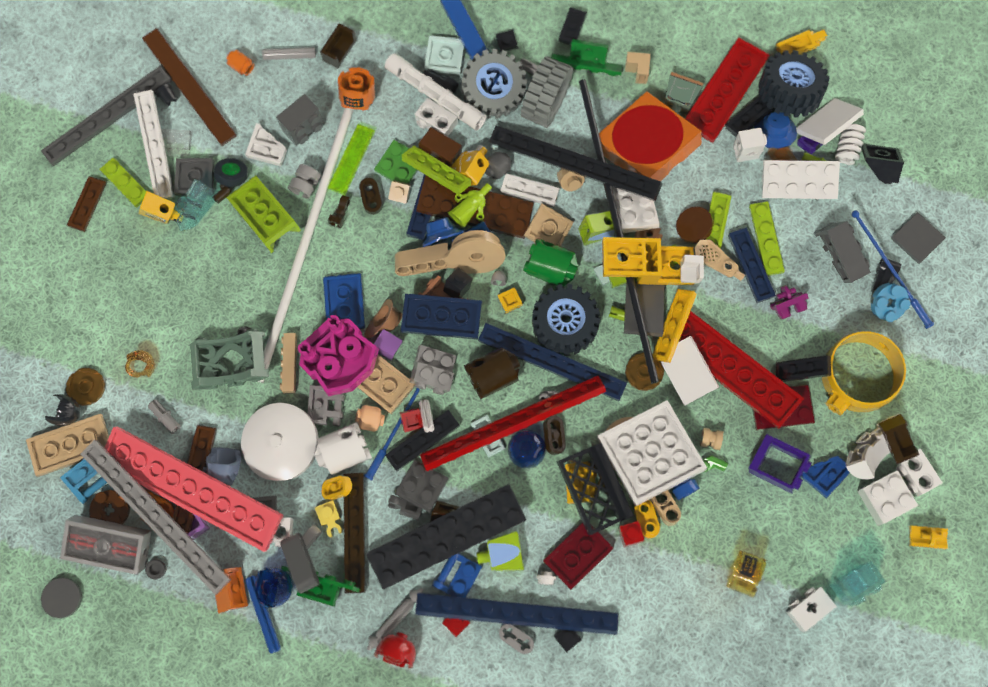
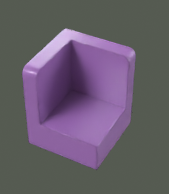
M383 329L374 345L379 349V355L392 361L402 340Z
M195 514L192 530L188 533L193 540L211 529L206 520Z

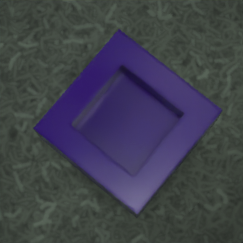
M802 136L797 141V145L811 155L823 145L805 136Z

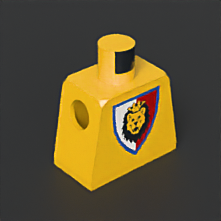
M148 191L138 213L165 224L168 223L169 219L180 223L184 215L183 212L174 209V202ZM160 209H165L167 213H162Z

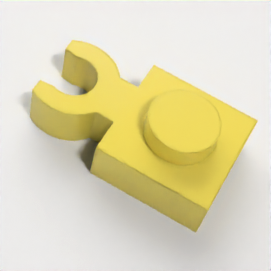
M334 500L315 507L321 526L328 525L327 535L330 538L333 537L331 534L333 528H337L341 534L342 528L336 524V520L341 518Z

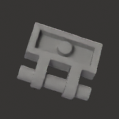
M310 385L307 414L315 425H327L328 418H333V426H340L341 419H343V412L341 411L345 395L342 393L328 396L322 386ZM329 401H335L334 411H328Z

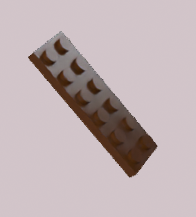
M425 175L416 212L439 218L448 217L450 221H453L448 212L460 203L455 201L456 193ZM469 186L461 194H466L471 190L479 191L480 189ZM489 191L485 195L486 204L483 207V220L489 230L525 239L523 235L528 228L534 203ZM478 210L471 217L467 225L475 226L480 223L476 219Z

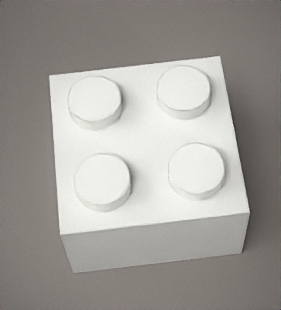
M898 470L858 490L877 526L883 525L918 506Z

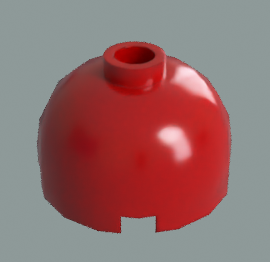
M396 632V635L384 636L379 641L374 656L378 658L381 655L383 656L382 661L402 668L407 664L408 669H411L415 661L416 650L413 643L407 639L408 635Z

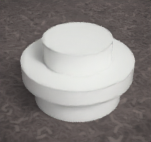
M541 571L540 575H536L538 584L554 585V580H556V577L552 576V572Z

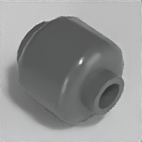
M495 152L487 158L489 166L485 174L488 177L500 179L511 170L512 162L506 153Z

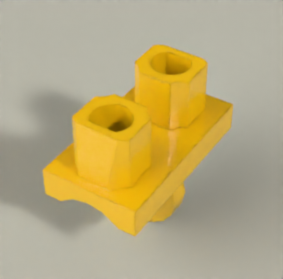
M911 525L909 546L948 549V529Z

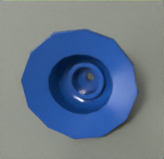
M776 112L770 113L754 126V129L761 128L762 133L766 135L767 144L765 147L780 149L788 147L797 139L795 124L789 117L784 116L782 112L779 114Z
M448 217L431 221L426 224L427 237L422 246L425 247L438 240L462 234L464 230L456 228Z

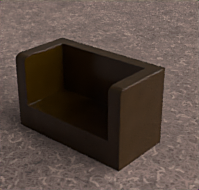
M339 23L320 51L322 60L338 69L357 41L355 32Z
M901 414L878 423L891 456L897 464L919 455L906 427L908 424Z

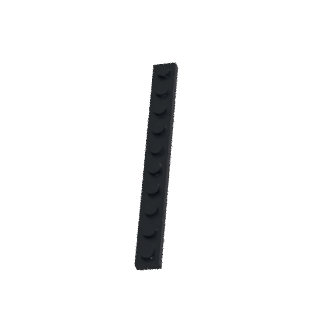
M497 125L489 140V143L652 201H656L663 185L661 181Z

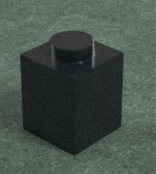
M458 267L446 279L443 291L452 298L461 299L470 289L473 278Z

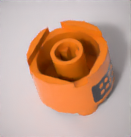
M353 67L349 68V71L346 73L344 71L340 73L338 77V93L341 106L360 110L369 109L375 99L374 76H371L367 69Z

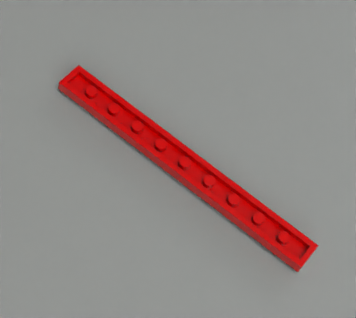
M599 376L593 377L422 453L420 456L426 471L435 469L440 465L453 461L521 429H525L532 424L543 421L593 397H597L606 392L605 386Z

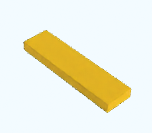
M677 289L663 325V336L658 338L652 354L654 360L671 363L697 294L695 291Z

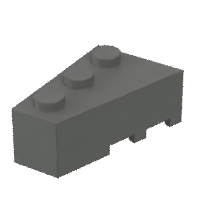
M847 221L832 223L814 232L816 237L820 236L825 244L823 249L825 252H830L834 260L832 264L843 282L852 283L871 272L869 270V262L861 252L862 247L853 235V227Z

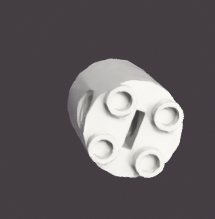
M357 422L317 438L318 444L314 453L319 467L327 468L331 475L372 458L368 447L364 448V446H367L363 435L359 436L361 430Z

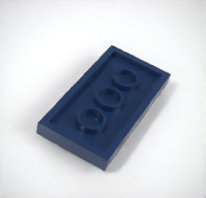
M405 294L401 333L478 340L482 300Z

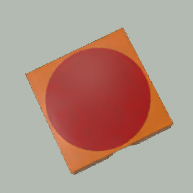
M647 91L599 133L604 157L623 169L658 181H662L677 164L684 161L702 144L701 131Z

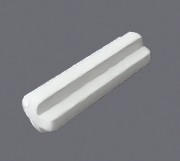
M421 400L419 407L424 431L427 433L429 431L432 432L434 430V423L429 400Z

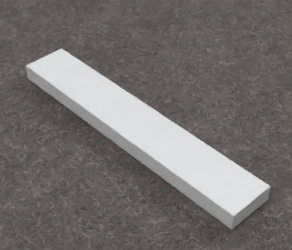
M152 90L134 93L153 192L164 199L173 198L175 195L154 93Z

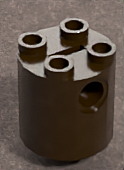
M500 347L464 365L468 376H470V382L481 400L518 382V373L521 366L515 354Z

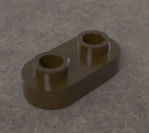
M365 178L359 184L364 209L368 214H378L382 210L378 184L373 178ZM368 186H371L372 190L367 191L366 188ZM375 203L377 205L375 208H371L370 204Z
M556 415L550 416L543 422L545 448L549 454L558 455L564 452L566 447L564 425L560 417Z

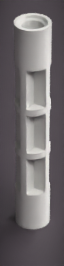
M396 53L388 57L385 62V68L395 76L405 80L417 88L420 93L436 101L440 107H444L452 112L459 120L475 131H478L484 125L487 117L484 113L453 95L449 89L446 90L434 82L430 76H426L415 69L412 64Z

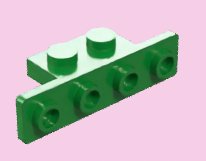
M572 39L570 56L555 53L551 55V58L572 66L574 70L586 69L592 73L603 72L610 76H617L622 74L623 65L606 63L608 45Z
M282 565L281 570L290 572L289 567ZM325 574L324 578L318 576L320 585L301 594L297 590L296 595L335 607L341 588L358 593L360 588L354 587L355 582L343 579V583L337 582V577Z

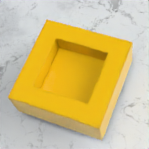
M515 287L497 295L505 313L523 306Z

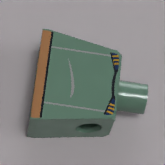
M671 72L664 104L677 114H680V112L688 114L701 94L704 83Z

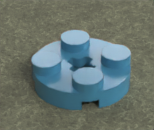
M885 283L879 286L873 293L872 297H874L873 304L871 303V310L877 318L893 322L910 308L911 303L908 300V293L904 287L898 284ZM892 299V304L890 306H887V304L889 303L888 300Z

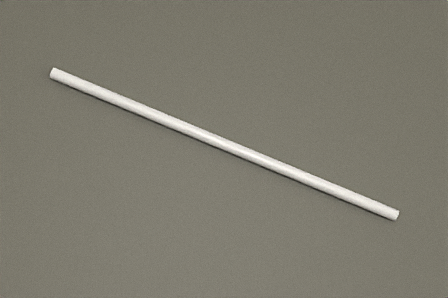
M344 109L264 349L265 369L269 368L354 109Z

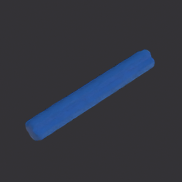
M255 575L247 577L245 582L269 653L278 652L281 650L257 577Z

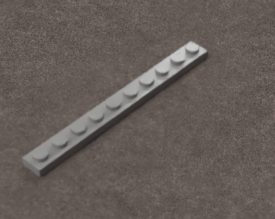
M94 440L81 453L82 457L215 595L231 581L229 576L97 440Z

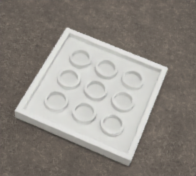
M668 400L598 435L600 443H602L606 454L635 506L707 470L706 465Z

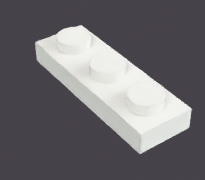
M505 174L501 193L554 207L559 188Z

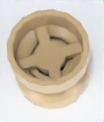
M704 427L700 447L706 448L710 446L715 450H720L724 432L720 430L712 432L710 428Z

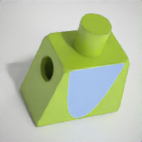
M610 211L586 215L578 228L584 246L601 241L603 237H613L615 234Z
M518 531L487 541V551L476 552L478 564L490 562L491 571H524Z

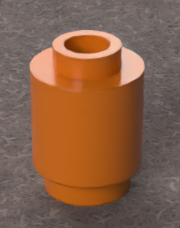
M235 50L228 54L227 65L241 75L248 76L254 69L252 60L240 51Z

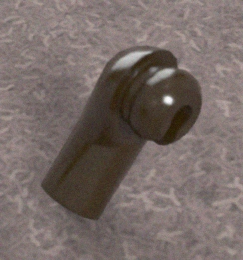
M220 184L221 190L212 198L219 204L229 196L233 187Z

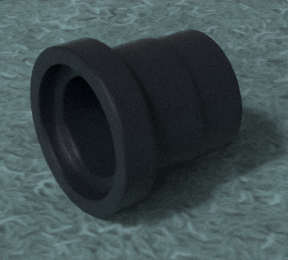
M169 83L164 84L155 92L157 98H160L166 106H170L171 101L176 102L178 100Z

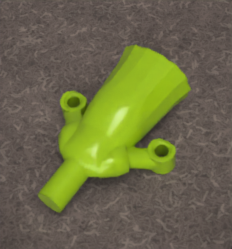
M486 183L479 191L471 190L466 194H456L455 201L460 204L448 212L450 218L460 227L465 228L471 217L478 210L476 219L482 222L484 219L483 207L486 204L485 195L492 187Z

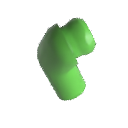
M708 456L702 459L707 467V470L703 472H707L714 467L725 471L728 462L715 456Z

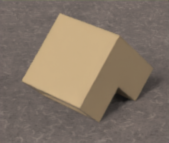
M627 52L625 72L636 73L635 83L647 84L650 54Z

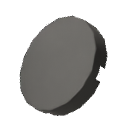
M58 578L49 582L41 595V605L45 613L55 618L70 617L78 610L82 601L80 587L73 580Z

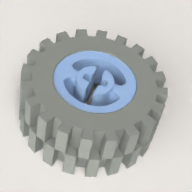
M492 49V53L484 50L482 55L479 56L478 53L474 55L473 61L469 60L467 67L463 71L462 94H464L465 103L471 104L489 119L491 116H495V119H498L501 115H505V117L510 115V112H514L518 105L521 104L526 90L525 69H521V62H516V57L512 54L510 57L507 56V51L502 50V54L497 53V49ZM498 72L505 77L507 85L503 84V79L501 76H499L497 84H495L491 90L492 94L501 92L500 94L491 95L483 90L481 82H485V87L488 91L490 89L491 82H494L497 77V73H487Z
M545 56L540 65H538L537 71L534 73L533 79L528 86V91H526L521 108V117L548 128L554 121L566 96V91L570 85L569 82L572 79L573 67Z

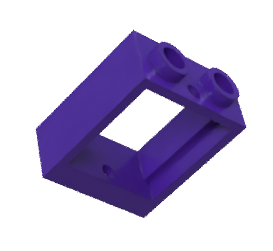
M766 434L749 466V473L793 494L795 489L799 490L803 482L801 476L803 472L807 473L812 462H810V454ZM771 447L802 461L791 484L759 470Z

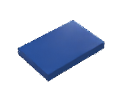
M361 273L323 277L326 320L331 318V315H336L339 319H350L359 329H365Z

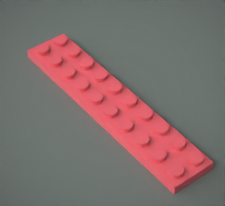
M118 426L113 427L105 449L141 486L263 552L268 551L283 514Z

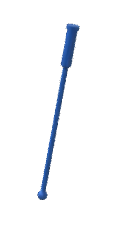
M854 210L852 217L857 219L899 284L907 291L908 297L911 300L910 303L924 323V327L926 329L932 327L934 322L930 320L918 300L913 298L859 217V212Z
M416 388L404 411L410 409L420 391L419 388ZM401 418L398 420L383 449L379 450L369 470L364 475L365 478L371 481L374 479L376 471L387 454L386 450L402 423Z

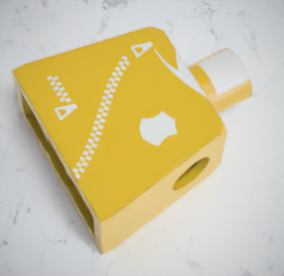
M478 145L475 151H464L451 165V168L471 179V185H477L489 166V161L484 157L488 151L482 145Z

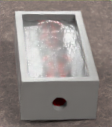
M74 515L65 521L60 559L138 575L146 566L152 530Z

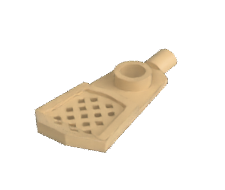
M700 240L694 247L695 255L706 257L704 258V265L729 278L734 276L742 281L745 277L738 270V265L711 240ZM725 264L731 265V269H726Z

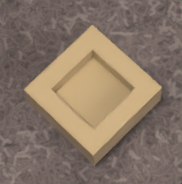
M393 180L388 199L406 204L411 184Z

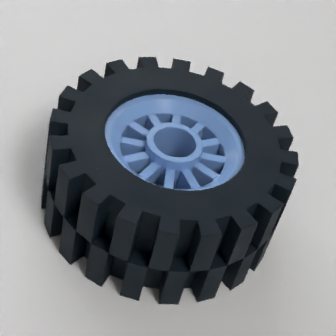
M786 50L781 55L778 52L774 57L771 56L765 65L758 84V93L762 95V102L767 101V107L769 109L774 107V112L778 114L782 111L785 112L784 116L787 117L790 114H793L794 117H799L800 114L803 117L808 116L809 112L812 114L816 108L818 109L828 88L830 78L827 76V69H822L823 64L821 62H815L817 58L813 56L808 58L807 53L803 52L800 55L798 51L793 50L792 54H789V51Z
M561 284L557 285L556 290H553L552 287L547 289V294L542 293L539 301H536L532 314L533 333L535 337L537 336L539 344H544L546 349H551L558 354L559 352L564 353V356H569L571 352H574L575 355L580 353L581 349L585 350L588 348V345L594 341L600 324L599 308H596L597 302L595 299H590L591 294L588 291L585 294L582 293L583 288L579 286L576 290L572 289L573 285L567 284V288H563ZM569 316L571 321L565 323L561 320V317Z

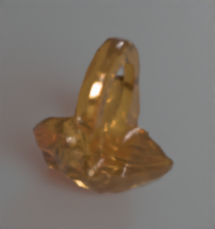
M137 350L126 356L128 361L126 362L125 369L130 376L138 378L141 375H147V377H151L155 369L154 359L147 351ZM134 360H141L147 363L143 371L134 372L130 369V363Z

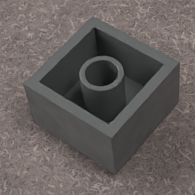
M305 94L276 116L281 130L295 146L305 143L309 138L308 136L313 132L317 133L320 131L324 124L319 109Z

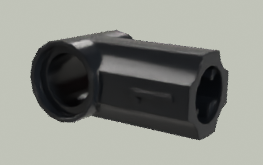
M430 69L423 72L424 75L430 76L434 82L446 90L449 89L452 94L455 93L459 86L458 82L449 76L443 77Z
M883 258L879 262L881 264L880 268L876 270L877 276L871 290L873 293L879 286L885 283L892 284L896 279ZM888 259L898 274L902 264Z

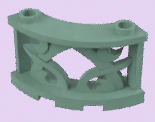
M248 329L243 334L214 340H207V338L195 339L189 345L192 363V390L217 389V385L223 386V384L227 383L228 387L241 386L246 381L254 383L269 377V369H265L262 337L265 336V332H259L258 329ZM198 349H209L207 355L201 354L209 360L208 362L199 361ZM230 350L238 352L244 358L236 365L233 375L230 374L226 367L217 364ZM199 365L205 366L201 377L199 373ZM244 365L246 369L244 372H241V368ZM214 368L221 369L222 375L218 377L217 372L219 371L214 370Z

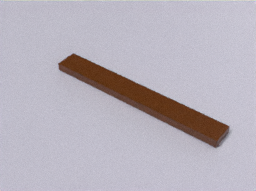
M156 28L142 37L143 41L219 144L224 146L237 137L159 30Z

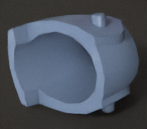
M213 447L211 453L206 458V467H203V472L231 486L240 469L241 450Z

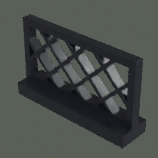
M602 443L557 461L588 536L634 516ZM586 453H589L592 460L590 466L581 463L582 457ZM570 461L576 464L573 473L566 470L565 462ZM579 466L588 469L585 479L576 475ZM591 472L598 474L600 478L598 485L589 481ZM575 479L584 482L581 492L574 489L573 483ZM587 484L596 488L594 497L584 494ZM600 490L606 492L608 496L606 503L597 499ZM583 497L592 501L589 510L584 509L581 505ZM595 503L604 506L601 516L593 513ZM608 508L614 510L617 519L609 520L605 518ZM591 516L600 519L598 527L593 530L589 523Z

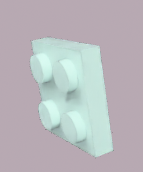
M429 36L424 70L430 69L435 73L461 75L464 45L461 40Z

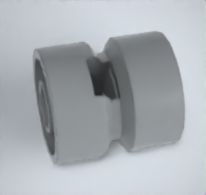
M300 164L295 172L296 177L292 178L288 189L296 195H299L300 191L304 193L302 197L309 199L314 190L313 186L317 185L321 174L310 166Z

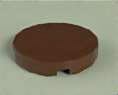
M691 207L684 210L676 221L677 233L685 242L698 243L700 240L707 239L714 227L712 215L702 207Z

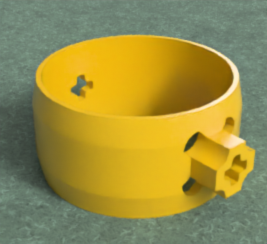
M869 331L849 334L837 341L826 354L831 356V376L821 377L824 389L829 396L825 404L828 406V409L840 416L846 410L853 412L878 410L891 402L902 389L906 377L904 357L896 344L881 334ZM853 342L865 343L877 348L886 356L893 371V386L885 400L875 403L861 402L851 398L842 391L834 378L832 369L833 357L838 347Z

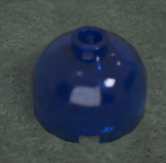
M524 429L511 437L507 451L514 465L529 469L538 466L543 461L546 455V445L539 433Z
M266 567L264 570L259 571L255 579V592L259 591L260 598H257L258 602L264 608L284 605L290 599L293 591L290 575L278 567Z

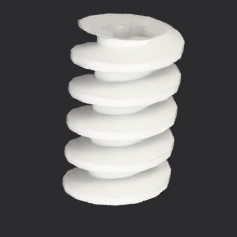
M851 124L842 131L835 156L836 161L847 165H854V160L860 159L858 153L862 151L860 147L863 145L861 140L865 138L863 134L866 132L865 127Z

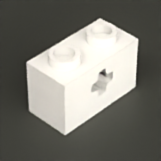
M761 128L738 132L733 145L737 162L759 159L767 144L766 135L762 133Z
M811 587L804 593L805 598L801 601L796 599L788 605L790 610L786 613L801 632H806L837 607L822 587L816 589ZM813 604L812 611L808 612L806 610L808 605Z

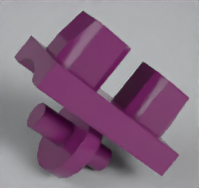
M784 285L781 287V293L776 294L778 300L784 299L770 304V307L776 311L780 319L788 318L791 316L788 308L791 305L794 306L797 313L808 309L806 299H809L808 294L800 292L791 295L796 293V289H789Z

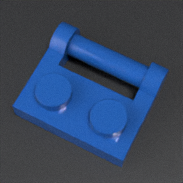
M456 554L448 558L437 580H434L432 586L450 596L466 598L482 566L460 554ZM456 560L461 562V565L449 587L443 584Z

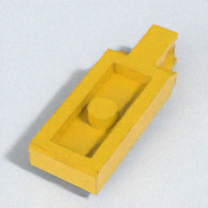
M808 30L777 43L775 48L781 55L786 50L789 51V54H792L793 50L801 55L803 52L806 53L819 47L820 42L826 40L827 34L825 30L816 33Z

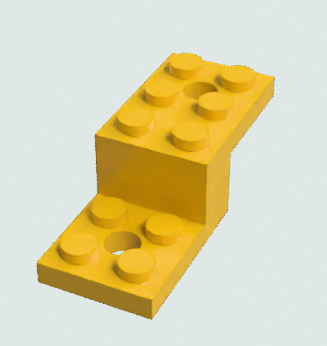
M603 237V277H637V284L694 285L695 283H682L680 281V268L674 270L670 267V262L673 261L677 262L680 267V260L684 255H694V247L661 246V238ZM624 253L627 256V261H620L617 255Z

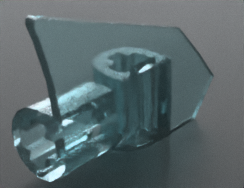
M197 179L193 180L186 193L187 196L179 198L176 203V211L180 214L176 222L181 232L191 229L200 223L215 204L212 196L220 190L213 189Z

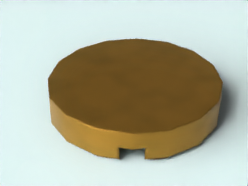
M644 353L636 354L630 358L626 365L625 374L627 381L637 390H652L663 379V365L660 361L654 360L659 382L651 384Z
M91 368L78 369L69 376L66 383L67 395L75 399L81 406L96 403L105 391L103 376Z

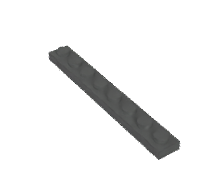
M158 66L43 148L41 152L54 167L136 108L134 93L152 90L155 94L158 88L164 84L171 83V78L161 66Z

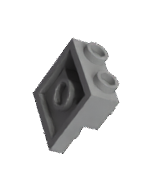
M419 345L410 383L415 384V387L419 389H433V393L440 395L450 392L456 355Z

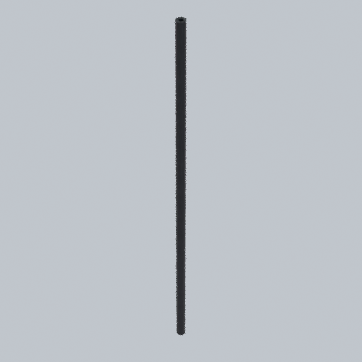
M583 79L579 81L597 160L606 163L587 83ZM603 183L616 238H624L612 186ZM620 253L622 262L627 261V256L624 253ZM626 277L651 384L657 383L659 380L634 277Z

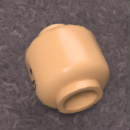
M363 405L361 409H357L355 422L358 423L361 430L376 432L379 426H383L385 415L381 414L382 412L379 407Z

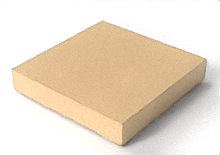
M541 203L523 236L534 243L536 239H542L561 247L574 222Z

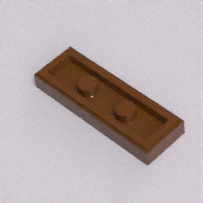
M88 176L67 223L68 227L82 232L86 231L106 187V181Z

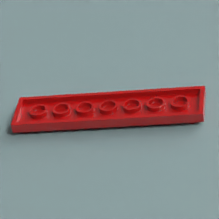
M690 311L679 342L692 336L715 380L776 428L780 429L802 403L804 397Z

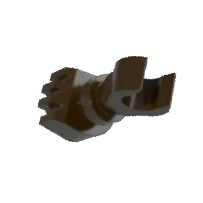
M341 196L338 208L334 211L335 215L330 214L328 218V223L331 226L335 227V224H337V228H342L343 218L350 203V197Z

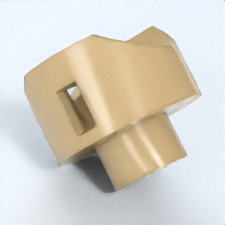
M564 169L557 172V179L561 187L566 191L572 192L579 189L585 181L584 176Z

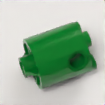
M536 239L529 251V254L532 256H530L529 261H526L523 271L540 280L556 286L562 284V287H564L574 279L579 266L576 252L542 239Z

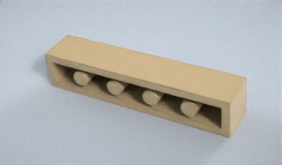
M284 333L281 339L283 348H281L283 360H281L282 372H280V378L282 383H280V390H282L283 394H291L296 392L297 334Z

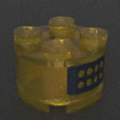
M739 550L726 587L753 598L758 589L756 586L761 582L767 559Z

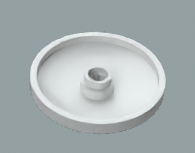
M287 403L266 405L257 410L245 424L241 437L243 457L249 468L264 479L272 481L294 479L304 473L315 459L314 453L318 444L317 428L311 417L297 406Z

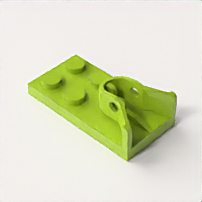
M256 175L227 197L228 201L271 253L274 252L276 240L285 233L301 231L293 218Z

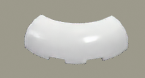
M876 424L878 428L872 432H865L856 441L857 446L855 449L850 450L847 456V470L859 479H874L879 463L890 453L879 424Z

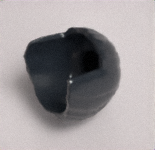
M53 395L60 400L56 410L57 414L55 417L45 416V420L58 426L70 425L77 421L80 416V406L77 401L68 395Z

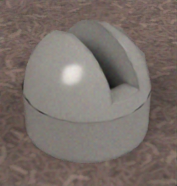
M503 271L494 272L491 284L497 285L496 280L502 281L499 286H505L507 279Z

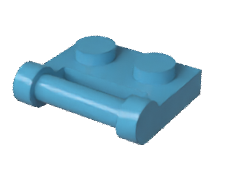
M85 459L60 477L82 504L87 502V498L107 483L101 477L85 491H80L79 487L98 473Z

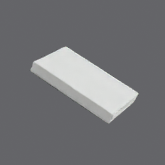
M834 98L798 126L796 130L798 134L825 145L864 115L862 108Z
M692 336L678 342L671 363L660 361L684 406L719 388Z

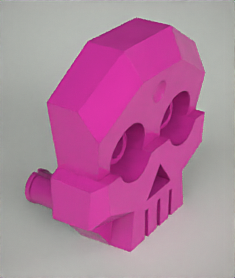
M331 315V318H327L319 328L298 345V351L301 353L299 365L313 380H318L328 396L354 391L373 373L379 352L377 346L364 338L361 330L350 319H339L336 315ZM354 346L351 351H348V347ZM328 366H332L331 370H326Z

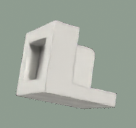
M684 255L680 260V281L682 283L699 284L704 278V256Z

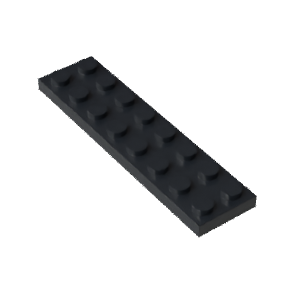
M508 483L367 552L366 556L384 590L526 521L527 518Z

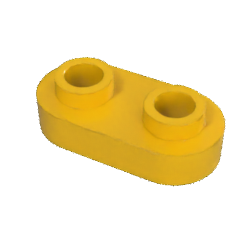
M337 476L325 480L321 488L323 498L334 500L347 496L352 490L351 479L348 476Z
M647 500L634 506L636 520L640 523L643 536L649 539L656 537L659 534L660 525L652 502ZM641 506H647L648 511L642 512ZM647 525H652L654 530L652 532L648 531Z

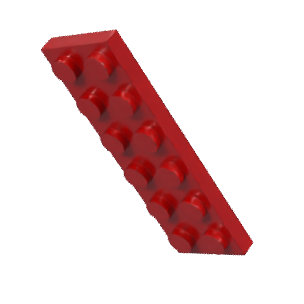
M738 37L685 118V120L701 131V137L711 143L715 142L770 55Z

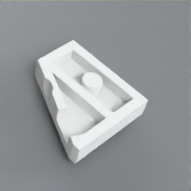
M256 123L245 154L246 157L282 166L287 152L286 147L264 130L259 123Z

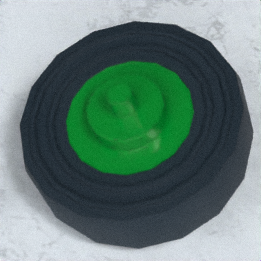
M222 159L214 167V177L221 185L235 187L243 184L247 179V166L238 159Z

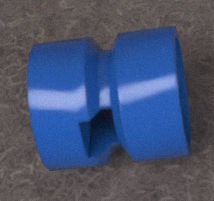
M688 479L674 486L672 492L677 501L696 492L700 487L695 479Z

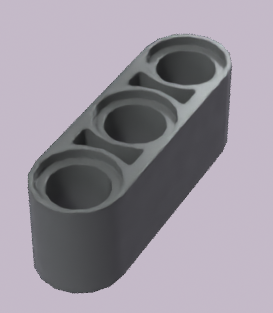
M298 532L281 540L280 545L298 592L301 594L320 585L302 535Z

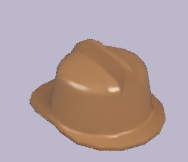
M391 299L383 303L380 310L369 323L364 333L367 339L373 337L377 332H382L383 329L391 332L398 326L403 314L393 307Z

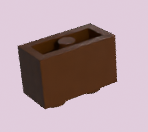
M430 127L419 142L418 148L451 167L460 156L462 145Z

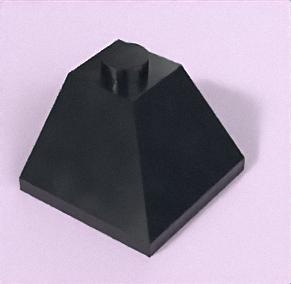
M863 144L861 149L865 161L879 181L885 184L899 183L904 165L899 148Z

